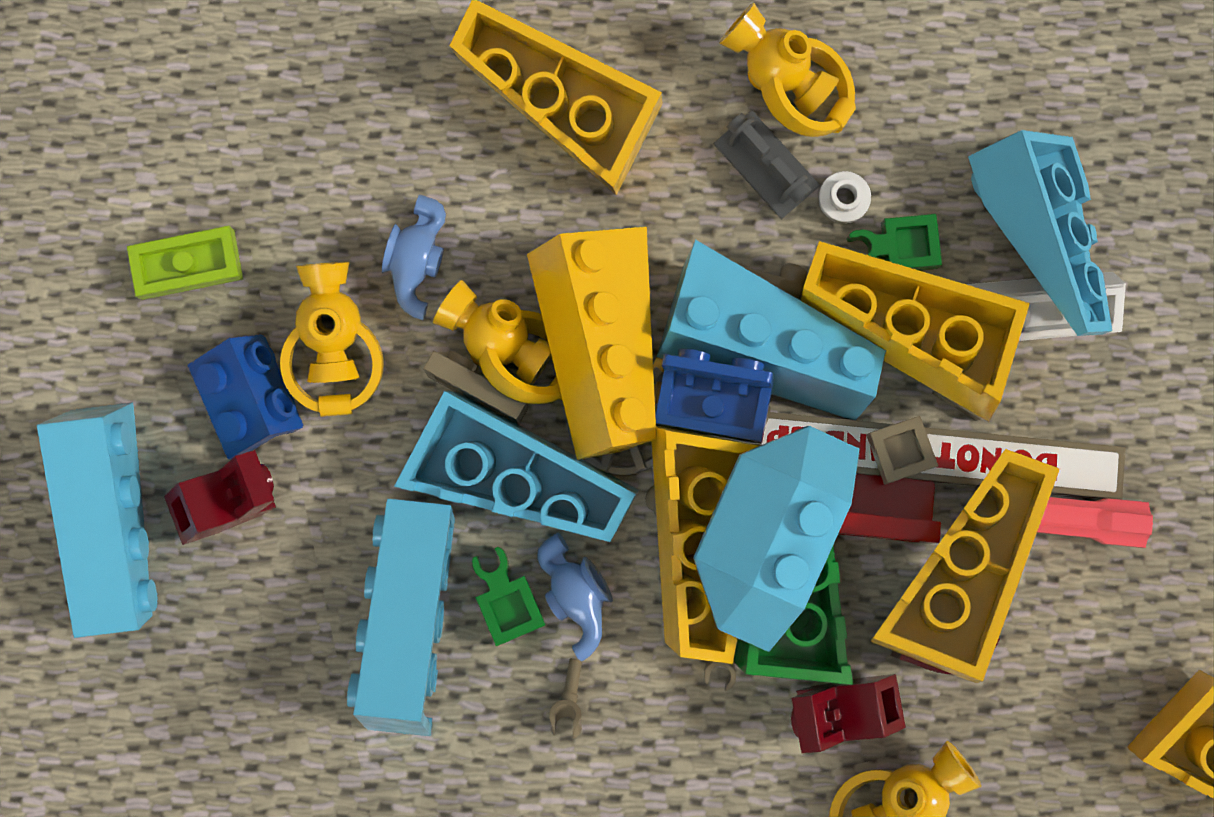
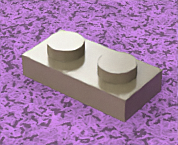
M433 350L423 368L428 378L520 425L528 410L527 403L516 401L499 392L486 378L475 373L478 367L477 364L463 355L450 351L448 356L445 357Z

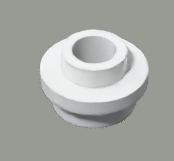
M842 171L829 176L819 191V205L822 212L830 220L837 223L847 224L859 220L866 213L871 203V191L867 182L853 172ZM843 188L849 189L854 194V202L851 204L841 203L837 198V191Z

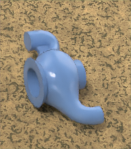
M419 194L414 208V214L418 215L419 219L415 225L408 226L403 230L397 224L393 226L384 252L382 273L391 271L396 299L403 311L414 318L424 320L428 303L417 298L415 294L416 288L424 281L426 276L436 278L444 248L435 246L436 234L445 223L446 212L444 206L437 200Z
M556 533L539 547L537 560L540 567L551 577L552 590L545 593V598L552 612L559 620L562 621L569 617L582 628V638L579 642L572 645L575 655L582 662L590 657L599 646L602 637L603 602H613V597L603 576L590 559L583 557L581 564L566 560L564 555L569 550L564 538L559 533Z

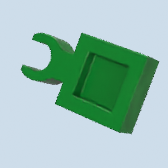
M936 214L884 218L881 222L882 234H874L869 230L860 229L851 232L846 238L847 242H864L868 247L867 255L879 259L885 258V261L919 271L931 270L942 266Z
M501 547L495 548L500 559V565L494 572L485 571L481 566L478 556L472 558V566L475 573L487 582L490 590L475 598L496 647L546 625L526 576L510 581L508 576V556Z

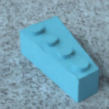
M695 240L680 274L657 357L663 359L664 354L677 356L678 349H693L710 354L709 362L731 365L732 358H746L759 361L764 364L763 371L773 373L774 382L771 394L850 420H857L876 398L886 350Z
M456 391L443 392L394 485L397 488L437 496L440 499L492 510L494 513L538 522L541 525L611 542L639 491L637 488L611 474L599 470V468L585 460H577L576 456Z
M132 402L70 410L38 424L37 431L73 636L78 638L139 630L153 616L152 612L157 608L158 599L155 583L152 579L149 580L147 560L149 541L144 527L134 405Z
M387 499L385 515H376L372 540L373 546L379 547L377 566L368 567L364 585V597L371 599L368 620L360 619L356 634V652L363 653L360 674H351L347 691V706L354 707L353 715L367 730L431 737L433 718L426 717L423 711L425 697H431L433 692H436L438 670H436L437 654L432 653L433 643L439 644L443 630L444 601L439 600L440 591H446L448 586L455 523L451 505Z

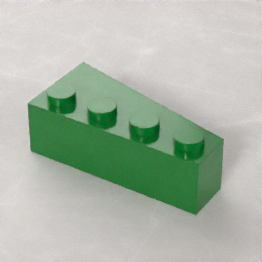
M832 547L805 609L769 652L741 639H737L734 663L745 674L853 685L851 665L847 661L845 645L847 631L845 616L841 612L838 588L840 574L838 561L835 560L834 547Z

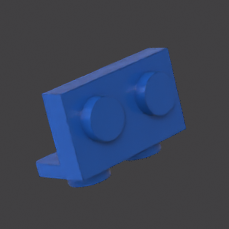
M264 335L228 338L187 365L227 459L250 452L276 436L294 433L303 428L302 420L296 409V403L283 382L281 372L276 363L275 354Z
M678 349L677 356L664 354L662 362L664 374L655 415L656 426L762 444L774 382L773 373L763 371L764 364L762 362L746 358H732L731 365L709 362L710 354L693 349Z

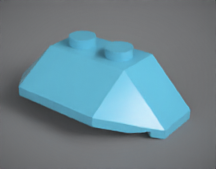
M806 426L791 434L739 454L693 557L718 630L769 652L803 612L852 504L859 448L816 428Z

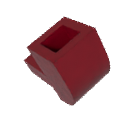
M255 450L234 456L218 471L179 482L164 496L182 545L215 535L276 508L272 495L274 484L271 473L264 464H260Z
M896 674L852 679L853 685L828 683L797 690V696L791 698L793 704L791 725L795 735L799 738L801 753L822 752L844 741L885 738L906 728Z

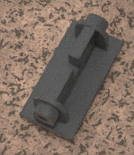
M753 110L747 115L743 113L737 115L728 124L727 128L729 130L713 143L781 220L820 187V184Z

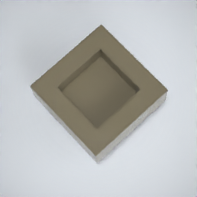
M920 416L870 432L866 435L884 485L938 467Z

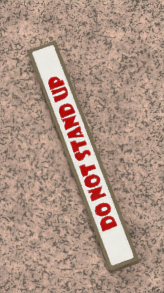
M770 412L765 426L763 442L760 445L791 434L803 427L811 426L860 449L856 474L881 476L866 435L894 424ZM924 427L938 467L903 478L979 487L1003 451L1007 449L1060 468L1051 494L1098 499H1122L1126 447Z

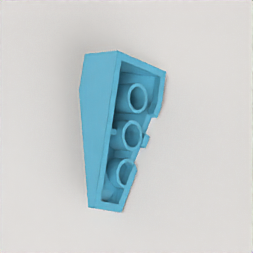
M1020 130L968 156L973 171L971 181L976 194L982 199L987 211L1077 336L1103 335L1111 332L1112 325L1104 276L1100 268L1094 262H1091L1089 250L1091 245L1097 243L1098 240L1096 228L1090 223L1086 224L1084 221L1082 204L1091 200L1088 182L1073 137Z

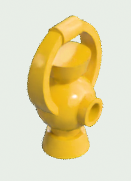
M754 2L750 4L726 31L719 44L737 53H740L742 50L748 52L747 67L750 83L756 89L762 91L769 111L787 129L808 137H821L830 133H840L856 110L853 79L843 59L830 46L817 39L808 38L801 31L783 28L766 31L763 26L766 22L765 18ZM811 60L820 65L826 72L822 70L817 73L810 70ZM836 86L839 99L824 122L807 118L826 100ZM793 91L796 96L794 104L799 111L791 104L785 92Z
M349 262L296 265L303 287H309L311 294L302 300L296 311V327L287 336L282 347L280 370L283 382L290 394L303 406L319 412L321 417L353 414L354 409L362 406L372 397L380 384L383 374V354L378 340L372 331L361 322L356 304L349 296L340 292V285L346 284ZM323 315H329L334 319L335 326L333 329H328L322 324ZM359 335L368 346L372 358V373L364 390L354 398H352L351 394L319 396V400L308 395L298 384L292 367L293 352L298 340L301 339L308 348L317 352L316 361L310 363L307 382L328 383L353 380L360 377L353 359L347 358L344 351L355 342Z
M460 280L440 305L434 316L433 324L455 331L458 327L462 328L463 341L470 353L471 359L481 367L489 383L505 396L529 404H545L558 399L562 400L557 376L547 387L533 386L552 358L542 315L533 311L521 310L517 304L507 299H500L479 306L476 303L477 295L463 280ZM528 333L537 335L545 340L539 339L536 343L528 340ZM513 362L519 368L516 374L522 381L510 374L503 365Z
M946 741L932 758L934 763L932 768L922 764H907L895 771L873 769L851 777L837 791L831 804L829 817H843L845 806L852 794L861 786L873 781H885L882 790V805L876 807L870 803L852 809V817H946L950 806L949 793L955 792L958 795H962L980 788L982 785L963 755L951 742ZM915 792L917 793V796H918L917 804H915V802H914V794H915Z

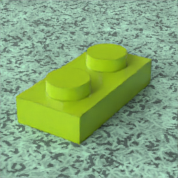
M230 226L127 246L135 297L141 300L243 280L235 231Z

